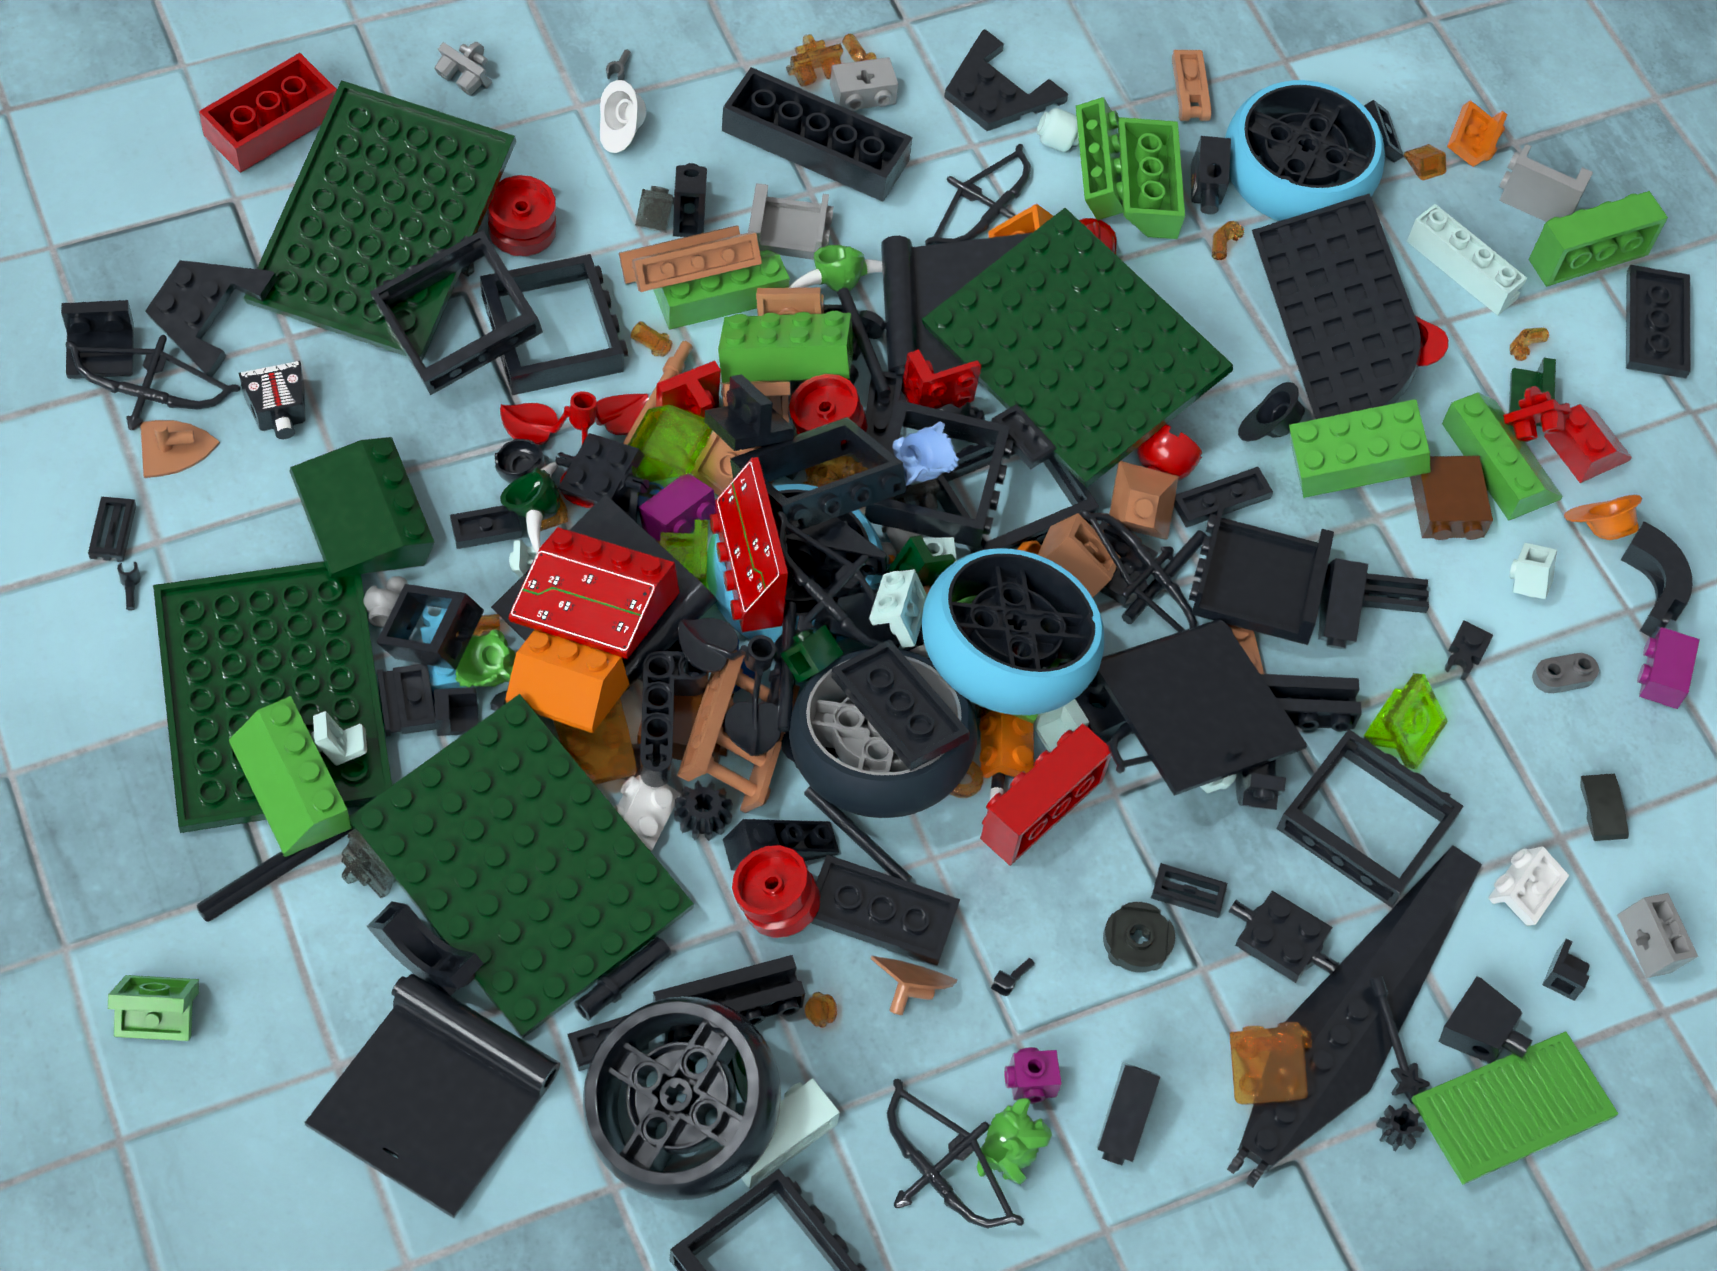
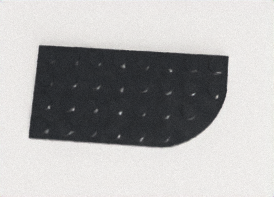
M1370 193L1253 229V238L1314 418L1320 419L1396 403L1407 390L1416 374L1421 356V336Z

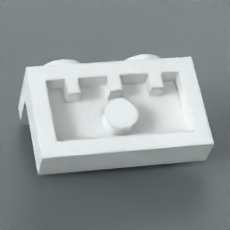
M1543 846L1528 850L1525 848L1518 851L1512 857V865L1507 872L1494 883L1495 889L1488 898L1493 904L1505 902L1526 926L1536 925L1569 877V874Z

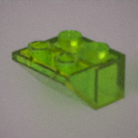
M670 404L648 409L628 443L629 446L639 448L645 455L637 468L636 474L642 479H647L649 482L688 475L695 468V461L701 450L707 445L712 429L704 422L703 417Z

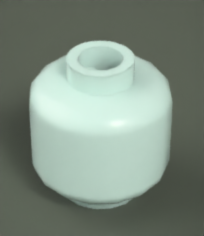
M1059 108L1043 113L1036 132L1040 135V141L1043 145L1065 152L1072 145L1077 146L1079 144L1076 115Z

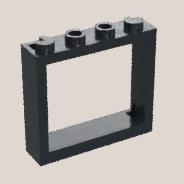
M483 230L470 237L466 235L456 245L437 251L427 261L410 266L403 274L392 280L383 281V285L370 291L377 308L430 395L543 333L538 317ZM485 256L521 315L426 368L390 308Z
M591 254L508 270L521 292L586 279L609 347L608 349L522 367L516 348L500 356L512 395L624 372V357L628 356L627 346L624 339L619 340L617 333H620L619 322L616 314H610L609 309L612 307L608 290L602 289V271L599 265H594ZM495 273L480 276L481 296L492 331L507 323L500 297L506 296L508 293Z
M896 400L883 447L893 455V442L903 436L905 427L921 430L925 427H932L940 421L945 424L943 433H946L947 437L993 447L994 452L976 519L890 499L866 506V518L870 523L933 538L954 537L955 543L980 548L983 534L989 535L994 518L988 517L989 511H996L1000 491L995 490L996 485H1003L1007 466L1002 465L1003 458L1010 459L1014 440L1008 439L1010 426Z
M848 417L795 435L793 440L769 444L730 458L733 479L751 458H759L772 513L778 528L780 525V521L777 518L778 512H783L789 523V519L793 521L798 520V523L794 524V526L803 530L907 492L903 462ZM846 440V443L841 445V441ZM849 453L854 454L870 468L790 498H786L769 483L770 481ZM786 529L785 534L789 535L792 532Z
M980 444L964 447L960 452L956 453V456L959 458L957 462L958 467L953 471L950 470L949 473L944 472L937 478L926 481L946 513L970 518L948 482L990 465L994 452L993 447ZM1013 450L1011 451V456L1016 454ZM1052 456L1044 461V464L1072 506L987 542L982 538L980 548L967 547L972 554L982 550L997 548L1017 550L1023 542L1038 541L1042 545L1050 526L1077 513L1081 515L1083 509H1087L1090 513H1098L1099 505L1089 490L1055 456ZM1085 519L1089 525H1092L1089 520Z
M1348 729L1284 812L1276 829L1392 908L1452 826L1464 806L1451 798V794L1442 792L1430 784L1423 775L1413 772L1399 763L1393 755L1384 753L1372 745L1366 737L1363 739ZM1344 757L1440 821L1400 878L1303 813V810Z
M777 1169L672 1247L669 1260L677 1271H706L695 1255L775 1196L834 1271H866V1268L861 1263L856 1265L847 1254L849 1249L844 1240L836 1233L832 1235L825 1227V1218L820 1210L813 1204L808 1206L800 1196L802 1190L796 1181L793 1183L789 1176L785 1177L780 1169Z

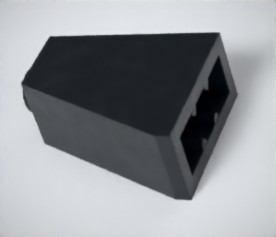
M1338 558L1328 563L1321 595L1318 640L1327 641V647L1346 649V645H1351L1357 641L1368 570L1367 563Z
M880 583L869 585L874 594L877 595ZM863 587L840 591L833 598L848 614L847 616L870 638L882 642L895 639L886 624L872 625L869 617L873 603ZM825 609L815 618L813 629L826 625L832 634L859 641L848 632L842 630L840 623Z
M1122 1062L1097 1144V1150L1104 1152L1102 1159L1119 1165H1123L1124 1160L1133 1162L1160 1080V1076L1157 1073Z

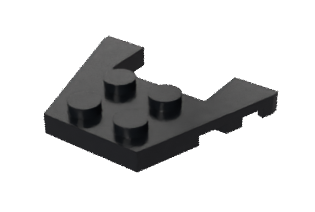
M984 29L946 87L945 99L986 131L1018 121L1021 115L1030 112L1037 114L1045 111L1049 105L1056 103L1060 106L1067 102L1068 93L1050 79L1030 94H1027L991 66L988 62L1003 51L1004 43Z
M179 260L145 312L203 373L213 377L227 355L222 349L201 339L235 289L263 302L278 278L274 272L268 270Z

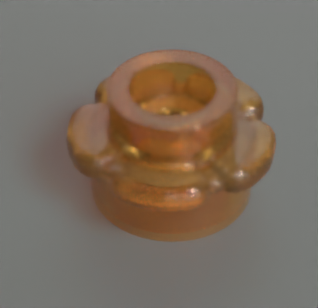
M821 992L813 993V997H810L805 1005L807 1019L814 1026L821 1028L826 1027L828 1023H833L837 1016V1006L834 998L829 994L823 995Z

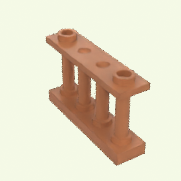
M738 225L619 252L624 282L626 284L637 282L638 291L640 292L762 264L756 233L740 234Z
M743 655L736 660L727 659L721 671L711 672L677 776L689 782L706 773L745 794L740 811L747 813L764 805L770 796L771 789L769 785L781 750V740L785 732H781L780 741L770 751L757 757L750 756L734 744L727 733L724 732L722 727L724 716L736 704L731 697L734 686L737 685L753 694L755 680L743 674V670L740 668L744 658ZM761 684L759 693L761 700L767 701L770 688ZM796 684L793 687L792 711L800 686ZM716 743L754 764L749 780L714 761L712 753Z

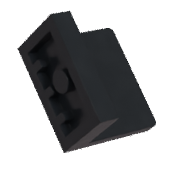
M128 300L62 303L61 315L67 332V341H72L77 346L134 348V321ZM66 347L67 378H84L75 368L71 349ZM80 353L83 366L92 374L100 377L133 375L134 354Z

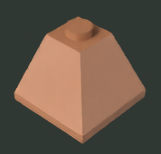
M1123 461L1118 462L1109 514L1120 520L1130 531L1164 540L1168 539L1179 476Z

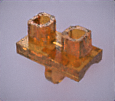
M811 34L804 35L803 45L795 47L797 55L791 56L790 65L786 67L789 76L795 75L801 87L816 81L817 76L814 69L822 67L826 79H831L832 65L841 64L840 58L844 52L840 43L825 47L824 40L815 41Z

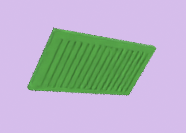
M1566 1031L1530 1046L1523 1059L1515 1054H1511L1411 1098L1462 1185L1615 1118L1618 1115L1617 1110Z

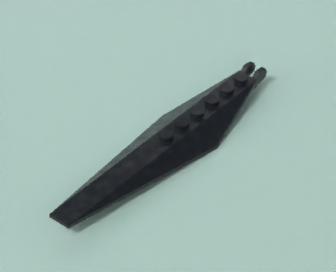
M1452 845L1338 965L1333 975H1329L1280 1026L1240 1146L1237 1149L1239 1152L1227 1168L1229 1172L1234 1174L1239 1171L1247 1156L1258 1164L1257 1168L1253 1169L1247 1177L1248 1181L1246 1184L1253 1188L1265 1170L1269 1171L1271 1167L1369 1093L1392 1047L1379 1001L1374 997L1369 980L1383 976L1388 991L1387 1000L1397 1032L1399 1033L1482 866L1481 863Z

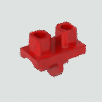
M1532 386L1525 390V398L1519 400L1521 409L1503 415L1504 423L1513 426L1517 440L1528 442L1537 439L1536 423L1539 422L1542 423L1543 433L1552 434L1564 431L1563 415L1571 413L1569 403L1560 405L1556 400H1551V395L1548 391L1542 393L1538 387Z

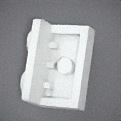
M640 775L637 777L631 776L624 783L621 789L623 796L619 804L615 805L614 808L651 852L674 808L675 799L681 794L668 784L662 787H650L642 781Z

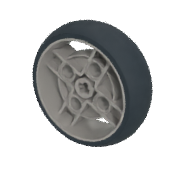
M869 649L839 657L822 671L812 676L800 692L792 711L789 731L790 745L795 763L804 779L826 801L847 812L866 817H903L923 811L943 800L957 787L966 775L977 746V724L970 700L960 695L946 683L930 659L899 649L970 731L967 742L910 771L831 677L832 668ZM824 747L834 748L840 760L831 755Z

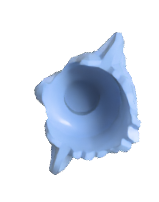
M941 421L932 427H925L917 433H909L905 438L901 437L893 442L894 455L903 462L906 486L914 482H925L935 479L942 473H949L950 470L953 471L958 467L957 462L959 458L956 456L951 439L947 438L948 435L946 433H943L945 424Z

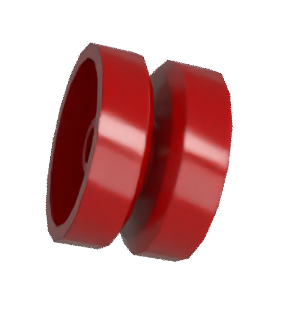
M516 175L501 180L487 209L488 233L492 243L501 251L513 256H530L548 248L556 235V199L552 189L542 180L532 176Z
M823 374L812 377L800 384L792 394L789 410L793 424L797 429V434L846 417L862 430L867 431V418L857 389L850 380L840 375ZM846 440L841 441V445L846 443Z
M776 845L765 846L755 850L740 862L733 875L732 891L736 902L744 912L749 923L760 934L772 938L789 937L796 934L813 921L820 908L821 894L813 875L809 872L804 859L793 849Z

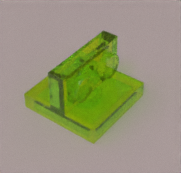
M695 520L694 534L661 532L660 545L706 587L708 520Z
M1413 673L1403 689L1395 688L1363 735L1374 746L1396 749L1404 766L1411 769L1419 767L1448 722L1426 675Z

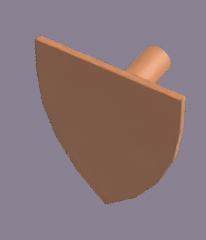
M174 420L142 422L144 478L161 477L179 473L193 467L205 459L220 442L207 431L192 424Z
M871 956L872 961L898 982L889 1009L890 1012L897 1015H903L908 997L932 1000L935 989L950 988L957 983L955 978L919 965Z

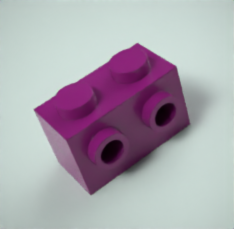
M685 472L639 506L642 528L650 536L671 548L680 540L685 539L704 522L710 520V514H715L714 489L688 472Z
M1663 627L1660 628L1654 638L1649 637L1643 651V656L1647 657V662L1642 665L1637 678V682L1641 683L1639 697L1678 709L1689 693L1700 639Z

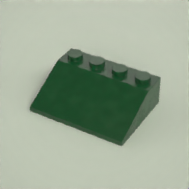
M392 437L359 440L290 467L289 472L330 578L425 566L435 542Z

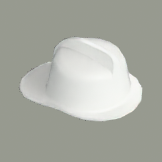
M624 80L611 82L604 89L601 97L600 141L603 147L612 153L625 150L631 144L636 131L646 118L644 100L635 92L631 84Z

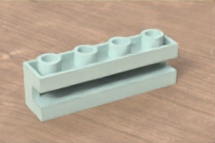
M1434 204L1415 219L1407 242L1497 316L1518 299L1520 294L1518 290L1524 286L1527 277L1439 206Z

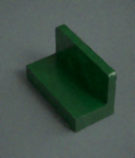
M1544 357L1537 372L1518 368L1512 369L1510 373L1509 413L1521 409L1519 400L1525 398V390L1532 386L1538 387L1542 393L1548 391L1551 395V400H1555L1556 359ZM1536 423V426L1542 427V423Z
M912 536L894 559L887 573L915 569L922 586L929 585L932 587L940 574L952 565L956 559L953 554L932 556L922 536Z

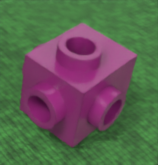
M1028 1047L1013 1053L1009 1066L1004 1068L1006 1088H1012L1013 1100L1027 1098L1030 1100V1104L1042 1102L1046 1098L1057 1097L1062 1085L1057 1050L1039 1051L1038 1048Z

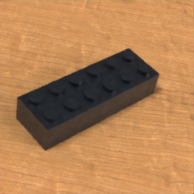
M750 67L723 106V132L882 202L910 160L913 137Z

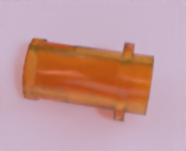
M642 321L638 322L631 332V338L649 348L654 356L664 357L672 348L673 343L668 334H660Z

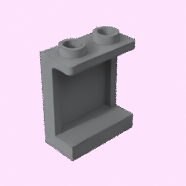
M1525 144L1521 154L1515 151L1507 167L1512 172L1506 171L1499 186L1504 189L1499 201L1545 222L1554 217L1561 218L1573 214L1593 172L1582 167L1577 178L1574 179L1527 158L1531 146Z
M756 183L748 232L756 233L759 250H770L783 256L814 260V252L829 244L830 230H825V224L831 225L834 206H828L829 194H823L822 203L820 204L767 197L768 185Z

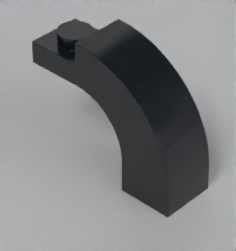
M1644 521L1622 556L1621 561L1642 572L1654 587L1656 595L1654 607L1639 630L1651 637L1657 627L1665 628L1670 619L1674 621L1678 619L1690 599L1693 583L1689 563L1681 549L1665 533Z
M1276 760L1236 774V796L1240 806L1277 810L1278 796L1285 791L1286 777L1276 776Z
M391 901L367 925V928L403 966L450 996L457 989L459 990L471 983L476 976V971L484 964L476 953L453 948L439 939L424 925L408 904Z

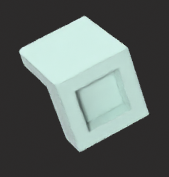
M1073 699L1056 710L1038 714L1034 722V729L1046 749L1051 752L1058 746L1059 738L1067 730L1075 731L1082 723L1088 727L1089 721L1077 701Z

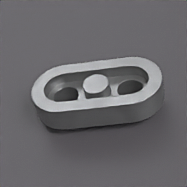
M1585 653L1543 659L1538 663L1533 671L1532 679L1535 686L1545 693L1588 687L1594 682L1599 673V666L1593 657ZM1548 670L1554 671L1556 675H1552Z

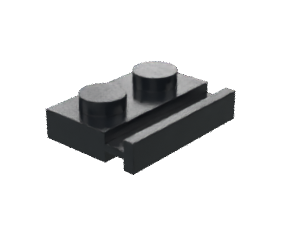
M426 664L395 667L392 671L383 672L382 669L377 670L386 736H392L391 733L397 732L407 734L435 730L436 721L428 666Z

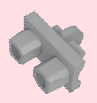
M444 42L440 45L438 50L442 56L434 67L439 76L450 81L457 70H459L463 74L456 84L470 96L480 85L486 89L490 86L492 80L485 76L486 70L481 67L485 66L488 61L483 56L484 46L478 42L470 44L469 47L462 44L459 48L461 53H459Z

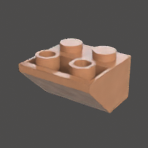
M1079 513L1050 526L1038 553L1039 556L1053 561L1070 572L1083 584L1092 598L1112 579L1116 570V565L1098 534Z

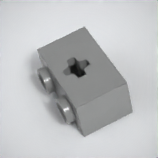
M890 57L832 65L830 87L836 104L855 111L896 104L898 81Z
M1668 893L1644 897L1617 915L1646 978L1672 973L1698 957Z

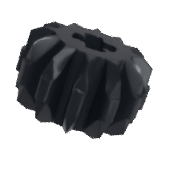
M697 780L694 784V790L684 786L682 796H677L675 799L674 807L676 811H674V820L680 822L682 833L692 830L694 841L699 837V834H704L705 838L710 841L712 839V831L722 835L725 832V825H729L732 821L730 811L732 810L733 803L731 799H726L727 792L725 788L714 790L715 784L713 781L707 787H702V784Z

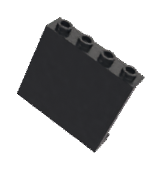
M1220 502L1217 515L1210 513L1205 532L1211 533V537L1205 535L1200 554L1206 557L1205 559L1199 558L1194 577L1200 578V582L1193 581L1188 600L1195 601L1191 615L1210 620H1222L1229 625L1308 645L1316 624L1334 532L1321 529L1318 541L1314 542L1222 518L1225 503Z

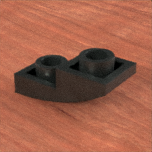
M1615 773L1581 776L1580 788L1587 806L1586 819L1593 840L1628 839L1629 832L1626 814Z

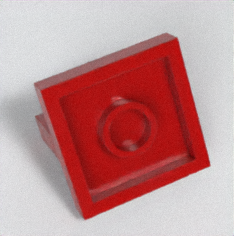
M715 360L657 383L656 422L661 430L685 421L698 444L708 441L711 435V428L704 422L705 410L719 407L721 369Z

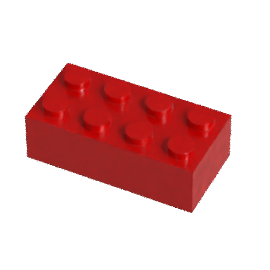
M298 53L201 109L199 115L203 135L241 173L320 126L337 89L301 53Z
M1082 723L1075 731L1067 730L1059 738L1058 746L1051 752L1045 750L1035 760L1034 767L1027 774L1024 771L1020 772L1010 784L1011 788L1003 795L1000 792L997 793L986 805L988 811L982 820L983 829L980 839L1009 866L1103 782L1111 759L1109 746L1085 724Z

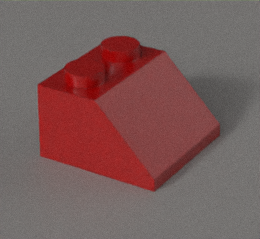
M1582 404L1570 408L1571 413L1563 415L1564 431L1552 434L1545 433L1544 435L1579 483L1629 462L1632 458L1596 410Z

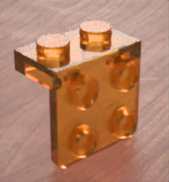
M619 698L594 733L554 720L560 743L595 785L633 776L637 773L634 751L621 698Z
M1283 1022L1277 1024L1278 1027L1266 1029L1263 1026H1246L1242 1028V1031L1230 1032L1235 1101L1240 1105L1306 1098L1308 1086L1304 1048L1312 1047L1311 1032L1302 1025H1299L1298 1022Z

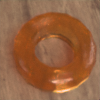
M972 761L966 773L971 777L972 781L968 784L959 783L950 793L952 796L969 798L981 790L984 783L983 772L974 761Z

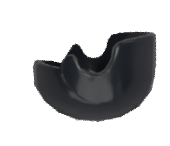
M514 439L507 442L494 455L496 471L509 484L533 472V469L536 467L540 470L544 467V455L541 447L529 439Z

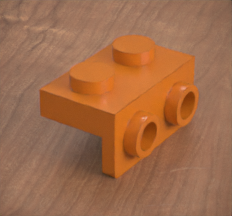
M1471 100L1462 106L1447 147L1472 167L1483 160H1490L1496 153L1497 141L1505 130L1504 122L1507 114L1501 111L1491 117Z
M990 711L981 717L979 726L981 732V752L979 756L981 777L988 779L998 772L1014 778L1022 771L1027 774L1034 767V723L1032 724L1016 716L996 711Z

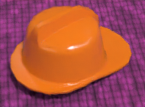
M1628 495L1611 501L1581 505L1565 512L1564 518L1572 522H1586L1593 534L1599 538L1607 540L1619 539L1636 533L1639 530L1636 507L1641 503L1642 497L1640 495Z

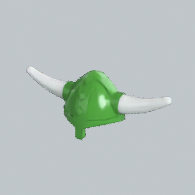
M824 246L814 252L813 258L816 269L801 276L788 288H806L816 284H826L836 292L842 288H848L851 291L861 276L882 272V261L865 259L862 252L851 248V246Z

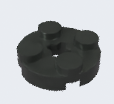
M1130 902L1121 906V909L1115 911L1114 914L1112 913L1108 918L1103 932L1104 947L1108 952L1110 962L1115 966H1121L1132 972H1149L1160 969L1170 956L1175 944V930L1171 921H1167L1160 914L1161 910L1149 903ZM1136 930L1142 931V936L1148 938V941L1138 944L1130 936L1134 935Z

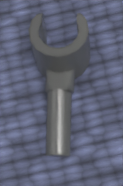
M628 49L624 50L619 61L608 63L606 66L607 79H610L613 73H618V80L625 79L624 67L631 54Z

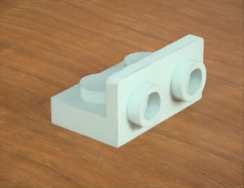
M915 569L893 571L882 576L869 617L872 625L889 623L891 632L894 635L896 634L902 648L912 647L916 644L922 624L924 603L927 597Z

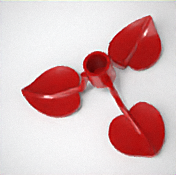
M580 391L571 396L570 407H564V413L559 420L552 408L539 403L501 404L500 416L504 428L513 439H529L539 445L545 444L549 440L550 433H557L569 417L573 427L577 430H582L583 444L588 436V429L595 421L599 426L605 425L606 430L614 435H628L648 401V394H623L602 398L597 401L593 394ZM565 472V473L563 474V476L561 477L560 483H561V481L563 480V478H564L566 472ZM562 493L564 498L573 504L588 509L594 506V504Z

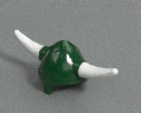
M556 462L544 466L541 470L536 467L533 469V472L516 479L503 490L500 496L501 504L508 510L526 518L528 534L536 553L541 547V521L555 516L558 509H560V492H558L555 482L551 479L553 472L559 467Z

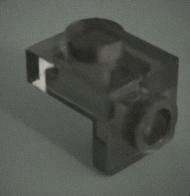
M651 186L650 190L642 189L636 227L667 233L671 207L674 205V196L668 194L669 189L658 186Z

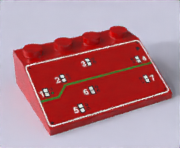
M754 457L748 461L715 500V514H710L712 533L718 534L720 540L716 544L718 559L720 563L725 562L727 571L723 572L725 588L727 592L732 591L734 600L730 601L732 617L734 621L739 620L742 633L782 626L788 577L759 458Z
M557 527L539 548L510 611L509 621L628 659L680 593L675 562Z

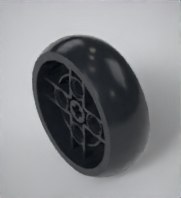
M686 996L671 997L649 1003L617 1023L605 1036L593 1055L588 1067L583 1091V1112L587 1133L595 1152L603 1164L621 1182L635 1191L649 1197L674 1201L693 1200L718 1193L748 1173L763 1155L772 1139L781 1104V1085L776 1061L769 1046L756 1027L736 1010L722 1003ZM684 1026H699L690 1042L669 1043L654 1049L649 1054L641 1051L650 1041L667 1031ZM737 1049L744 1061L748 1080V1095L744 1115L735 1111L737 1103L736 1085L728 1068V1064ZM707 1057L708 1064L706 1069L697 1074V1062L701 1058ZM657 1070L658 1078L656 1083L651 1087H647L646 1080L648 1075ZM622 1081L628 1084L626 1095L627 1110L630 1120L635 1127V1131L627 1144L622 1136L618 1119V1098ZM679 1092L686 1095L683 1103L676 1100ZM716 1108L718 1111L717 1119L713 1124L707 1126L705 1122L706 1115L711 1109ZM666 1122V1134L662 1138L657 1139V1127L660 1123ZM716 1141L724 1146L713 1158L695 1168L682 1172H663L673 1154L696 1152Z

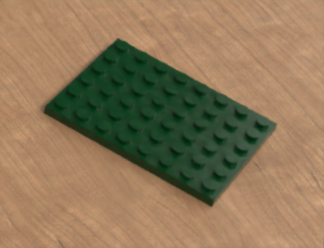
M341 80L257 267L260 270L274 272L278 280L263 302L247 294L244 296L245 302L406 356L377 308L370 291L383 285V281L392 280L403 274L410 266L427 261L437 251L456 245L466 235L470 237L478 232L516 144L515 136ZM462 269L390 308L422 362Z
M1063 208L922 318L923 326L962 365L976 360L980 362L981 371L978 381L1005 408L1009 409L1017 404L1057 448L1054 451V456L1086 488L1233 371V364L1066 208Z
M322 561L153 585L180 833L266 820L232 750L229 739L257 710L290 696L310 735L314 731L313 716L324 711L331 716L343 731L358 724H362L365 728L367 752L364 755L336 766L323 751H319L346 807L366 805L392 786L367 611L363 602L364 591L361 574L330 578L325 563Z
M520 694L349 816L352 827L442 940L453 948L476 953L484 964L476 971L474 980L521 1039L533 1032L593 986L602 976H606L694 908V903Z

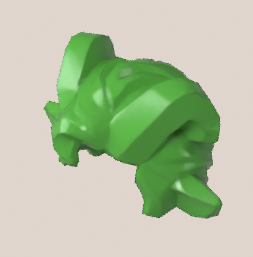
M495 629L491 630L487 635H472L456 669L455 680L460 683V686L494 687L510 681L516 653L508 646L507 640L501 631Z
M1027 1098L1018 1099L1013 1106L1008 1105L1003 1112L995 1114L989 1126L985 1143L981 1147L991 1170L1003 1172L1002 1177L1005 1180L1009 1179L1019 1185L1027 1179L1021 1169L1029 1167L1036 1160V1153L1039 1152L1038 1148L1047 1146L1052 1136L1050 1128L1043 1122V1119L1040 1118L1033 1122L1032 1118L1027 1115L1030 1100ZM978 1160L977 1171L979 1176L983 1177L986 1174Z

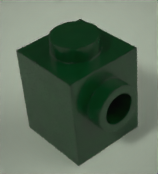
M826 625L814 631L809 629L797 633L792 637L795 643L780 653L798 683L819 673L844 654Z

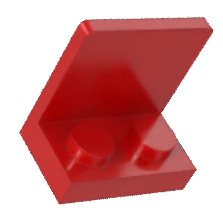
M920 350L909 352L907 354L901 391L908 403L934 409L947 404H953L960 408L966 402L971 403L975 399L981 364L976 360L934 374L930 361H925Z

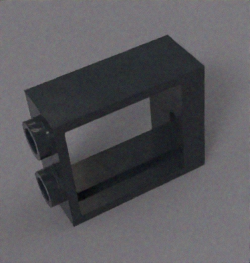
M405 584L376 643L397 660L456 670L482 617L484 609L466 593ZM425 606L447 609L430 644L409 640Z

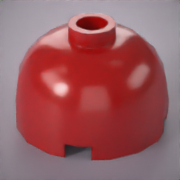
M1166 424L1137 448V454L1143 467L1179 476V481L1189 476L1202 458V450L1184 433L1181 432L1178 437L1170 433L1171 426Z

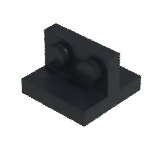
M742 374L730 376V386L726 394L728 406L705 410L704 422L734 451L793 440L794 427L772 408L773 403Z

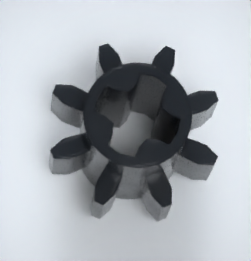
M1405 1103L1397 1110L1389 1105L1384 1111L1385 1117H1380L1376 1123V1126L1382 1129L1380 1142L1386 1141L1392 1145L1395 1152L1399 1146L1404 1144L1411 1150L1416 1144L1415 1138H1419L1424 1132V1129L1418 1126L1420 1113L1414 1114L1411 1110L1407 1109L1408 1107Z

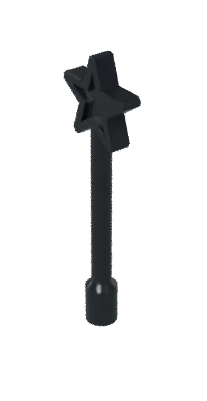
M1383 976L1370 979L1369 982L1374 997L1379 1001L1399 1068L1391 1069L1392 1075L1398 1082L1391 1093L1393 1096L1405 1093L1410 1103L1414 1104L1411 1098L1419 1094L1420 1088L1428 1087L1430 1083L1418 1077L1417 1063H1412L1408 1066L1387 1000L1388 991Z

